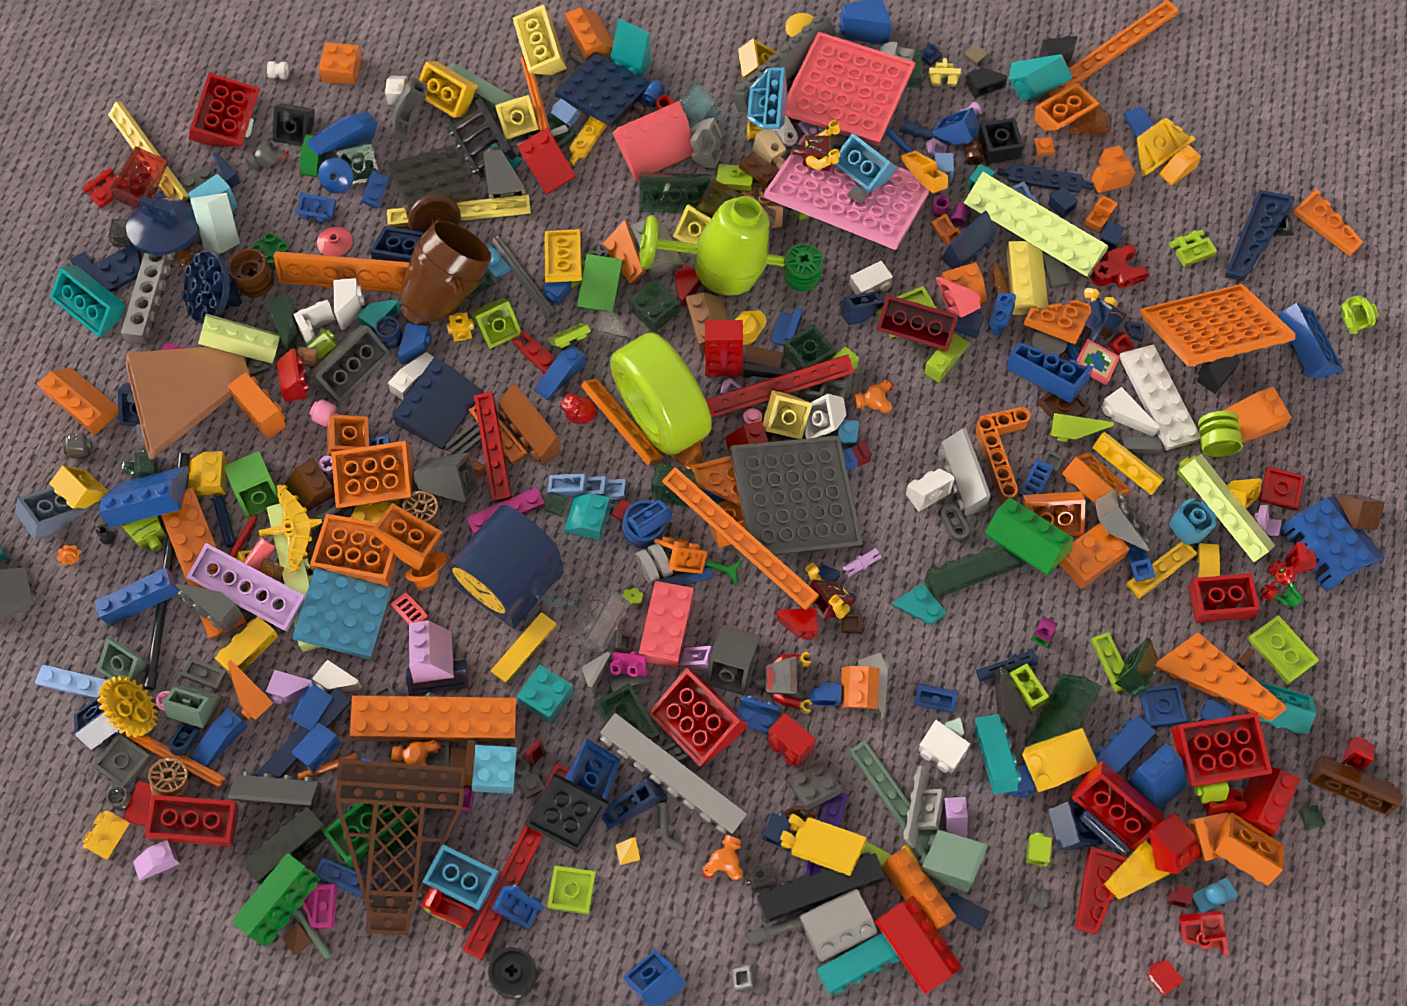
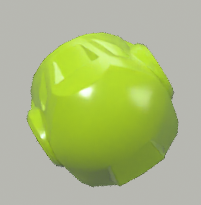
M1353 296L1341 305V314L1350 334H1357L1360 329L1370 328L1375 325L1378 311L1376 305L1367 298Z

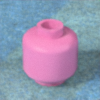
M323 399L318 402L315 401L309 413L313 422L327 427L330 414H339L336 413V405Z

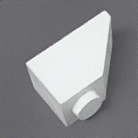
M390 76L387 79L385 95L388 105H396L403 89L408 83L409 76Z
M329 660L323 664L312 678L317 687L329 694L336 688L342 693L357 691L362 688L359 680Z

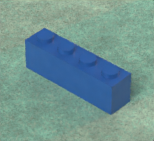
M164 568L96 600L95 605L99 618L112 626L178 595L179 590L175 586L178 583L177 577L167 568Z
M1138 715L1133 720L1129 718L1123 724L1122 728L1124 730L1120 734L1116 732L1109 739L1111 743L1107 748L1103 745L1097 751L1096 755L1098 757L1096 760L1098 764L1104 761L1118 774L1152 739L1156 731ZM1088 772L1082 774L1081 776L1084 778Z

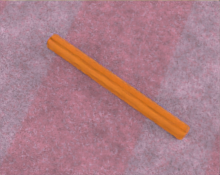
M522 56L521 62L539 128L541 131L545 128L550 130L535 74L529 73L525 58Z
M126 731L121 734L162 758H176L184 763L188 772L218 788L224 785L226 780L224 776L185 755H173L168 746L145 734L143 736L138 735L137 737H134L132 734L128 737Z

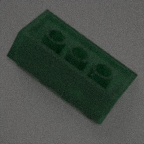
M640 173L639 212L684 213L688 204L696 209L711 182V174Z
M1062 673L1026 741L1037 744L1080 729L1102 686L1084 676Z

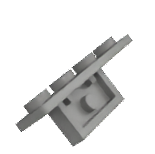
M918 766L917 773L914 775L915 785L910 796L911 806L907 812L908 822L903 834L905 841L911 848H916L919 830L939 829L945 792L942 789H927L929 774L923 766Z

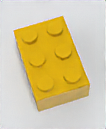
M437 61L425 62L419 78L420 81L428 84L427 95L424 100L454 118L466 116L478 85Z

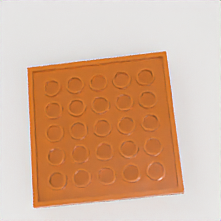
M1243 284L1140 309V316L1188 367L1295 340V333Z

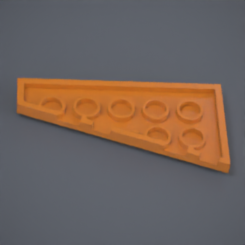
M1199 632L1153 664V669L1158 672L1163 671L1168 673L1169 677L1188 682V685L1216 698L1218 696L1222 697L1234 706L1235 704L1240 705L1250 713L1258 712L1259 717L1268 721H1272L1286 710L1285 704Z

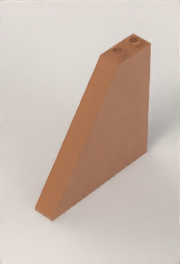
M212 347L127 353L125 364L149 460L158 456L232 397L227 385L245 372L251 376L250 368L246 366L245 356Z

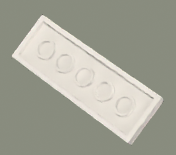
M1154 344L1121 353L1119 359L1147 414L1160 426L1157 434L1165 450L1200 441L1201 436Z

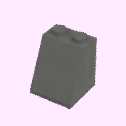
M488 148L487 151H484L490 199L526 195L522 182L502 150Z
M469 453L428 458L414 471V481L419 490L456 501L466 502L479 488Z
M26 567L0 569V618L28 611L31 609L32 603H35L34 592L30 591L29 587L32 585L31 575L27 574Z
M722 625L710 655L706 682L710 686L744 695L758 650L760 635Z

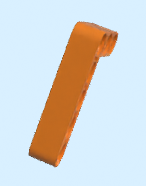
M1024 407L983 415L978 419L975 429L998 499L1001 503H1004L1009 497L1014 500L1018 487L999 435L1020 431L1027 427L1031 414ZM993 458H997L1000 461L996 462L993 460ZM998 475H1004L1006 478H1000ZM1004 492H1010L1012 495H1006Z

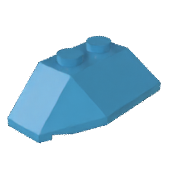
M785 67L767 68L764 74L750 87L747 119L762 130L780 129L784 125L787 99Z

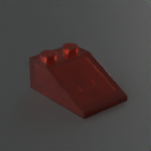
M135 146L110 187L113 199L137 209L140 207L139 199L142 196L153 198L168 165V160Z

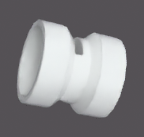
M275 61L268 62V78L275 79L279 77L280 79H287L289 72L287 62H280L279 64Z

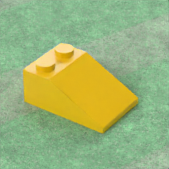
M1083 728L1025 747L1022 754L1038 792L1061 785L1092 770L1098 765Z

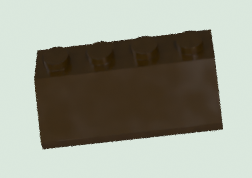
M712 178L695 210L712 218L725 201L745 195ZM760 203L768 214L771 228L776 220V211Z

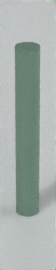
M299 908L296 909L293 916L324 958L328 959L333 955L315 929L311 928L309 921Z

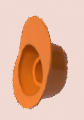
M440 551L433 552L420 571L411 567L405 574L406 579L413 581L419 591L433 586L439 579V570L445 565L447 555Z

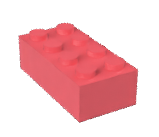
M655 581L639 655L647 656L646 663L678 669L694 599V588Z

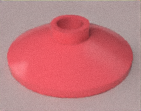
M330 227L324 230L317 240L318 249L325 256H343L353 245L351 233L342 227Z

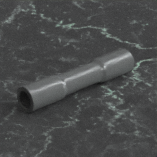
M805 911L768 927H762L746 933L749 945H754L774 935L803 926L800 916L805 914Z

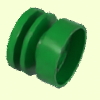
M798 244L788 250L785 256L784 279L790 288L799 292H807L819 285L823 266V256L820 250L810 244Z

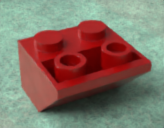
M291 349L277 361L281 394L285 402L307 398L306 391H309L308 381L305 380V375H307L305 364H303L301 355H297L296 350Z

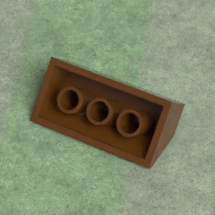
M1321 755L1315 761L1308 780L1313 785L1385 816L1391 814L1402 803L1401 789L1395 787L1393 783L1380 781L1372 774L1355 770L1351 765L1340 764L1330 756Z

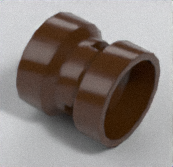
M971 141L965 144L967 164H981L984 161L983 153L981 152V142Z

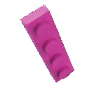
M536 487L466 518L475 535L501 505L509 506L522 514H526L545 506V503Z

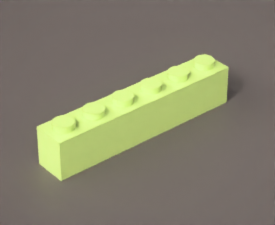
M1202 454L1180 469L1181 473L1253 562L1267 554L1275 546Z

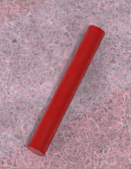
M251 515L228 555L236 558L258 520L256 516Z

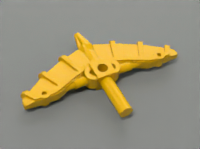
M277 485V496L283 508L284 518L281 522L282 525L259 530L261 538L284 533L289 545L288 562L290 571L295 573L300 571L301 567L299 565L303 557L308 554L306 548L308 542L312 541L310 536L311 528L321 524L322 519H309L306 514L307 509L306 507L302 508L297 501V495L293 496L287 490L288 487L286 485Z

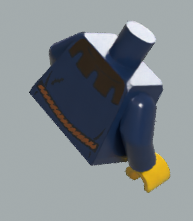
M1086 288L1084 292L1087 299L1091 298V313L1085 322V325L1091 331L1086 339L1096 343L1101 335L1109 338L1127 314L1116 308L1117 301L1113 297H1106L1104 301L1101 299L1097 300L1099 291L1093 288Z

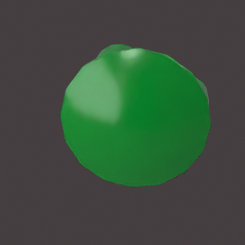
M273 233L265 234L264 237L257 240L252 246V249L259 250L265 256L269 266L275 265L274 254L276 251H289L285 240L275 236Z

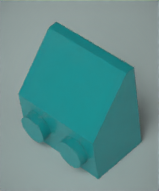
M592 493L574 497L564 532L601 540L611 508L610 497Z

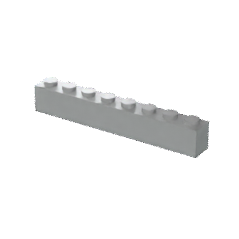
M616 713L599 733L602 737L600 740L609 747L611 745L618 749L617 753L624 759L629 757L635 762L633 765L641 772L646 770L650 773V779L658 785L663 783L667 786L666 791L672 796L676 797L678 795L684 799L682 803L691 810L693 808L697 809L700 812L699 816L709 823L710 820L717 825L716 829L723 835L727 833L729 835L733 834L747 815V813Z

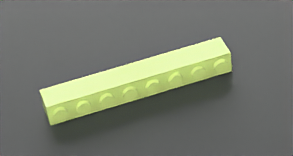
M277 504L266 507L271 528L281 526L284 518L282 506ZM284 533L273 535L284 584L306 596L312 579V575L308 573V569H311L308 557H303L299 565L301 567L300 571L291 573L288 562L289 545ZM301 606V608H300L298 614L296 615V617H295V619H294V621H293L295 627H296V624H297V621H298V618H299V615H300L302 606ZM298 641L302 652L320 647Z

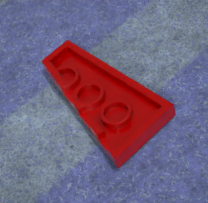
M1094 847L1088 848L1075 930L1093 935L1098 933L1107 913L1108 905L1114 897V894L1104 883L1128 857Z

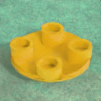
M807 13L792 15L786 22V33L790 37L797 35L803 27L812 22L814 16Z

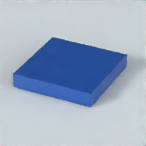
M1179 684L1139 689L1145 720L1150 727L1156 728L1188 723Z

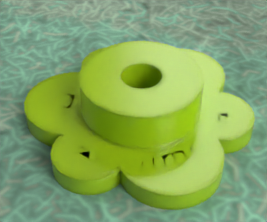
M637 588L626 589L624 594L621 595V599L627 601L628 604H640L644 594L639 592Z

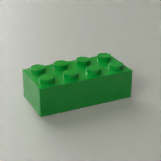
M358 803L343 815L348 832H370L371 804ZM378 804L377 812H379L386 805ZM391 805L397 814L407 807ZM389 807L379 814L386 824L396 816ZM410 808L400 816L407 825L417 818ZM339 818L324 829L323 833L348 866L353 868V861ZM378 818L375 834L384 827ZM396 819L388 827L396 834L405 826L399 819ZM386 828L377 837L382 843H385L393 835ZM351 836L350 839L356 860L359 863L368 856L369 838ZM376 839L374 842V850L381 846Z
M287 853L231 922L247 936L266 947L275 939L279 930L289 922L296 909L303 905L309 893L316 889L321 878Z

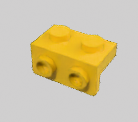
M110 811L99 813L94 821L96 826L92 832L88 831L82 840L84 842L82 848L106 860L130 824Z

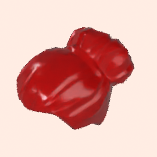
M572 393L566 395L560 403L567 419L572 423L586 424L596 416V405L586 397H579Z

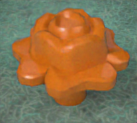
M65 544L63 548L58 549L57 560L61 561L62 565H72L80 560L81 550L77 549L76 545L69 546Z

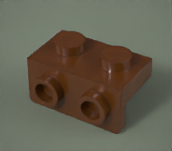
M754 152L739 164V169L766 187L779 172L777 167Z

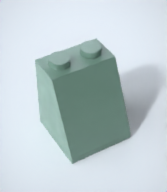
M938 829L936 835L931 834L927 846L930 847L928 854L923 853L920 860L921 870L924 874L967 893L975 879L988 845Z

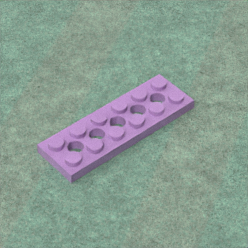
M207 543L186 577L209 590L222 592L236 605L285 631L289 630L307 597ZM217 564L218 571L211 575L210 567ZM233 573V582L227 583V575ZM250 582V590L243 592V584ZM266 591L267 598L260 601L258 598L259 593ZM282 599L284 602L283 607L280 610H276L275 603Z

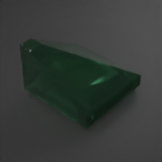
M1318 805L1303 807L1298 811L1306 831L1326 825Z

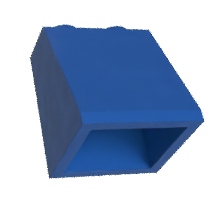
M862 0L842 4L839 31L843 33L845 39L881 45L889 43L891 20L884 0Z
M1166 743L1135 771L1128 783L1160 811L1186 788L1182 759Z

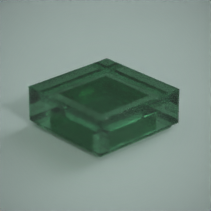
M550 493L544 511L562 517L569 498Z

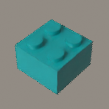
M539 664L516 697L521 706L552 724L573 695L574 689L571 683Z

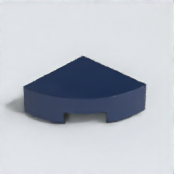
M1126 321L1125 329L1128 335L1134 340L1142 342L1144 323Z

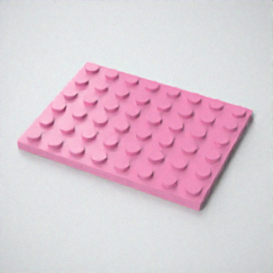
M805 134L798 142L799 145L804 144ZM791 153L764 192V198L896 250L931 191L925 188L910 171L898 167L889 181L871 191L869 197L862 204L847 197V194L855 185L862 186L832 163L830 172L815 170L802 165V156L792 155Z

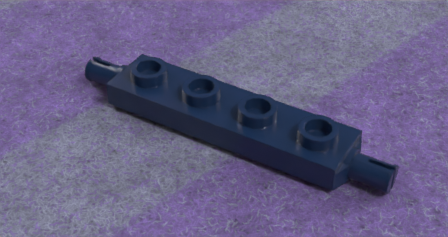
M1012 163L1009 169L999 167L997 174L1008 176V181L1020 184L1025 182L1026 185L1056 190L1064 186L1069 192L1080 193L1082 188L1093 190L1094 185L1091 182H1084L1082 174Z

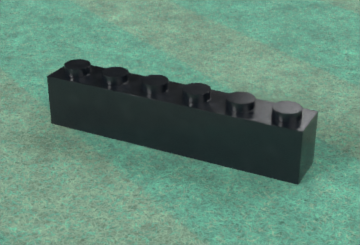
M867 852L860 855L851 876L825 867L813 876L805 874L799 877V881L793 883L786 881L774 890L766 888L760 891V895H757V902L765 924L833 900L855 888L861 890L883 882L885 875L876 853L870 855Z

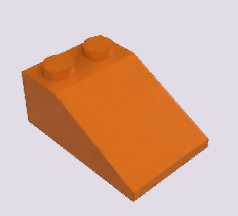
M1274 386L1256 392L1223 410L1234 412L1239 416V432L1242 435L1243 443L1285 428L1292 418Z
M393 503L372 529V532L397 557L420 571L437 547L443 533Z

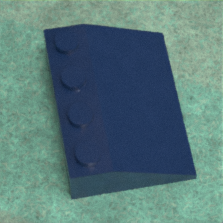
M433 358L393 413L395 425L443 450L469 413L468 410L474 406V396L482 394L483 390L451 366Z

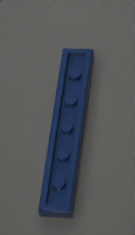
M338 688L330 694L333 698L317 721V723H321L327 729L352 703ZM300 726L256 772L255 776L263 777V774L267 773L275 774L276 778H281L298 760L293 756L292 751L310 731Z

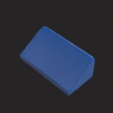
M1138 107L1123 113L1136 138L1154 126L1144 107Z
M659 499L628 518V522L637 535L643 538L672 520L670 509Z
M918 683L914 705L954 713L958 691Z

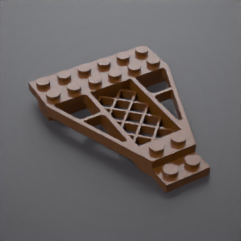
M339 759L335 804L367 909L365 933L409 936L410 915L424 886L422 882L442 844H445L462 810L465 768ZM341 802L372 805L369 833L348 832L340 805ZM378 804L386 805L379 812H377ZM391 805L407 807L397 814ZM389 807L396 816L386 824L379 814ZM412 807H419L418 814ZM410 808L417 818L407 825L400 816ZM425 808L455 810L442 838L422 836ZM378 818L384 827L375 834ZM396 819H399L405 828L395 835L388 826ZM418 821L417 834L415 835L410 827ZM387 828L394 838L386 845H383L377 836ZM408 829L415 839L405 847L398 837ZM351 836L369 838L365 878L361 877L350 839ZM376 839L382 848L373 855ZM397 840L404 849L396 856H393L387 847ZM423 841L440 842L422 879L418 881L421 843ZM416 842L415 855L413 856L408 848ZM385 850L392 859L382 867L375 857ZM406 851L413 860L403 868L396 859ZM374 860L380 869L371 876ZM395 861L401 868V871L391 878L384 869ZM414 864L413 877L411 878L406 870ZM383 871L390 880L379 888L373 879ZM404 872L411 882L401 890L394 880ZM371 882L377 889H370ZM393 883V884L397 887L398 890H384V889H385L389 884ZM412 885L411 891H405Z

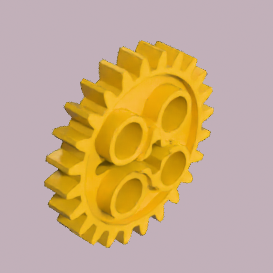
M122 675L118 678L114 676L111 679L109 678L99 688L101 691L97 693L100 696L97 702L102 704L99 709L105 712L102 716L108 717L107 723L112 722L114 724L113 729L118 727L120 734L126 731L128 737L131 734L134 737L138 735L143 736L156 725L155 721L158 717L155 714L158 711L153 708L156 706V703L151 702L153 696L147 695L148 690L143 691L142 684L136 685L135 679L130 682L128 676L126 678H123Z

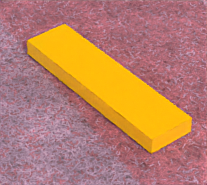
M1181 541L1152 563L1155 574L1154 578L1138 582L1132 578L1126 585L1140 599L1197 556L1198 553L1190 545H1186Z
M541 612L492 668L491 673L507 684L555 629L557 623Z

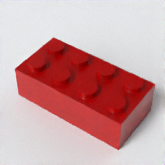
M705 320V376L711 378H718L719 376L736 378L742 376L743 320Z
M151 795L145 837L149 841L155 842L168 840L170 843L233 847L239 805L236 801Z

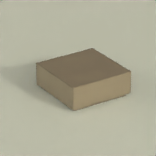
M974 44L964 53V58L975 66H978L988 56V52L977 44Z

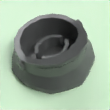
M1038 331L1032 337L1031 346L1043 350L1045 354H1056L1060 357L1066 351L1067 342Z

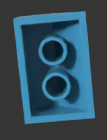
M854 133L851 134L839 150V162L834 164L870 192L887 183L898 169V167Z
M442 844L422 883L479 910L488 900L500 874L497 870Z

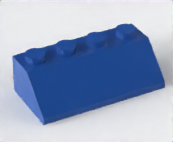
M1295 303L1278 314L1279 318L1295 333V340L1289 341V343L1294 346L1296 350L1295 355L1304 366L1302 369L1308 377L1318 379L1344 371L1313 309Z

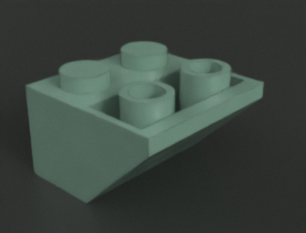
M183 685L173 687L163 701V705L168 718L203 728L222 701L223 696L193 686Z

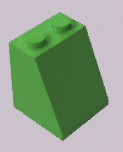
M259 451L223 466L233 492L247 519L251 515L256 516L267 511L266 507L280 504L277 496L278 491Z

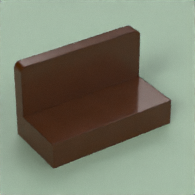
M470 739L467 741V748H451L449 767L465 768L464 785L472 786L476 740Z

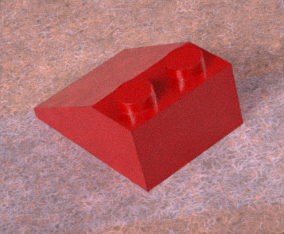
M548 128L543 129L518 145L522 156L546 195L577 177L555 136Z

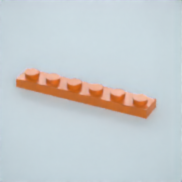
M597 378L585 380L581 387L639 454L642 460L648 466L660 463L664 457Z

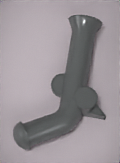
M668 803L656 804L659 812L660 828L657 829L656 834L652 838H661L665 845L678 850V852L682 851L684 843L669 837L672 826L668 824L666 807Z

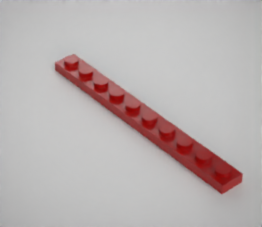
M556 763L544 788L554 773L565 778L569 768ZM524 826L462 949L464 953L482 961L504 917L492 910L503 886L520 885L544 837L543 834Z

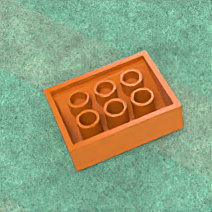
M401 441L331 452L337 509L412 498L414 463L412 445L408 442Z
M326 514L310 567L313 573L316 567L390 587L397 556L372 532V529L377 524L376 522Z

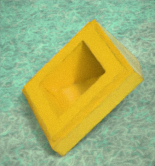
M635 837L616 844L620 865L640 861Z

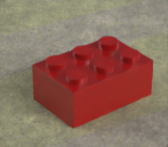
M1252 573L1193 578L1188 586L1195 623L1252 619L1260 611Z

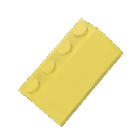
M544 5L513 18L529 73L554 75L567 69L552 18Z
M1009 241L1006 251L1010 294L1016 295L1012 315H1028L1030 309L1035 307L1039 309L1047 308L1048 297L1042 250L1028 241Z

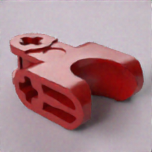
M1130 244L1107 252L1103 256L1104 261L1096 264L1091 275V281L1094 285L1100 287L1116 282L1118 288L1122 289L1145 281L1149 276V272L1146 267L1133 268L1126 263L1136 253L1134 245Z

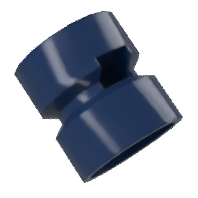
M390 316L380 318L375 325L378 338L387 349L397 348L400 346L403 337L398 321Z

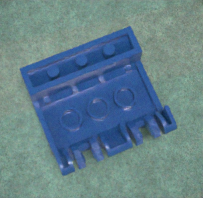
M1327 497L1298 513L1281 526L1280 532L1282 535L1286 536L1289 534L1285 538L1288 542L1293 541L1301 534L1304 539L1298 543H1305L1306 550L1314 551L1317 568L1310 570L1311 573L1318 571L1324 565L1327 567L1328 570L1317 578L1319 583L1327 579L1321 584L1326 592L1338 586L1343 579L1366 566L1371 567L1385 558L1364 530H1353L1337 497Z

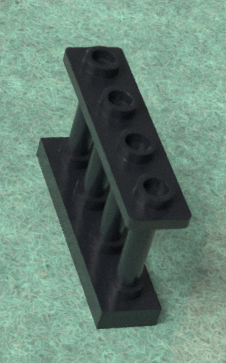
M480 97L475 101L478 106L477 111L456 125L448 119L449 127L447 129L452 137H456L455 143L458 148L463 149L462 155L467 162L470 161L471 166L469 167L473 174H478L482 179L484 175L481 169L485 167L484 159L476 163L473 156L495 142L500 143L501 146H499L498 150H502L504 155H508L511 160L517 157L490 109ZM479 117H485L484 124L461 137L458 132ZM492 129L491 137L469 151L466 143L486 130Z

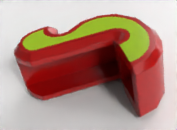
M435 888L428 890L421 904L422 909L427 913L452 923L461 929L467 928L474 914V910L471 907L442 895L440 890Z

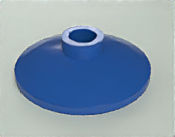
M330 158L320 166L319 180L327 191L342 193L348 190L353 183L354 175L352 168L345 160ZM332 173L336 174V180L332 178Z

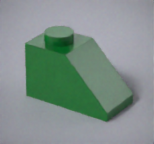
M306 134L301 148L300 175L317 177L325 153L317 155L307 145V141L314 137V135Z

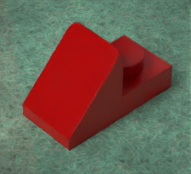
M1297 543L1285 557L1287 568L1292 566L1295 575L1317 568L1315 553L1313 550H1306L1305 543Z

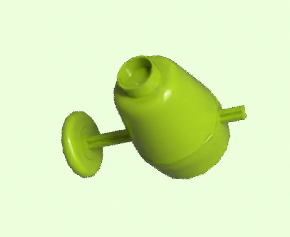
M748 196L725 201L702 231L697 244L658 239L657 217L649 215L644 222L639 254L640 266L644 270L651 268L656 249L695 254L694 267L699 280L713 292L726 296L740 295L748 292L764 272L766 264L784 266L785 257L768 254L770 231L768 214L757 200Z

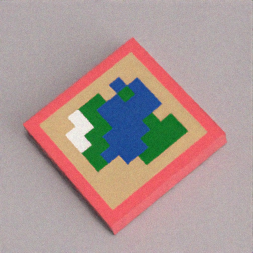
M1087 339L1076 361H1078L1077 364L1085 367L1087 365L1094 366L1090 377L1106 385L1120 357Z

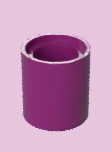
M938 195L934 198L932 213L936 217H940L945 213L948 214L949 198L945 195Z
M963 203L956 204L950 220L952 224L965 227L971 210L970 207Z

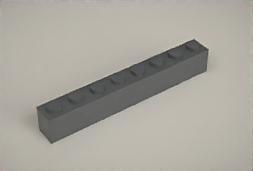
M814 17L809 25L803 27L800 33L790 39L791 41L783 45L776 54L769 57L765 64L759 66L754 74L749 75L744 83L735 88L736 90L730 95L738 112L748 113L750 87L764 74L767 68L785 67L787 80L802 66L818 32L833 37L837 35L830 17Z

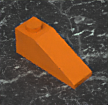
M230 660L227 666L239 705L243 709L241 713L248 720L251 718L256 720L273 702Z

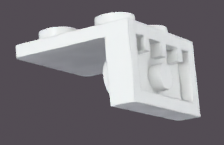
M328 300L320 301L309 308L301 309L293 314L306 345L316 337L313 332L314 329L335 321Z

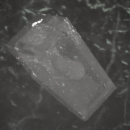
M600 311L594 329L595 338L624 345L630 343L631 334L620 316L611 311Z

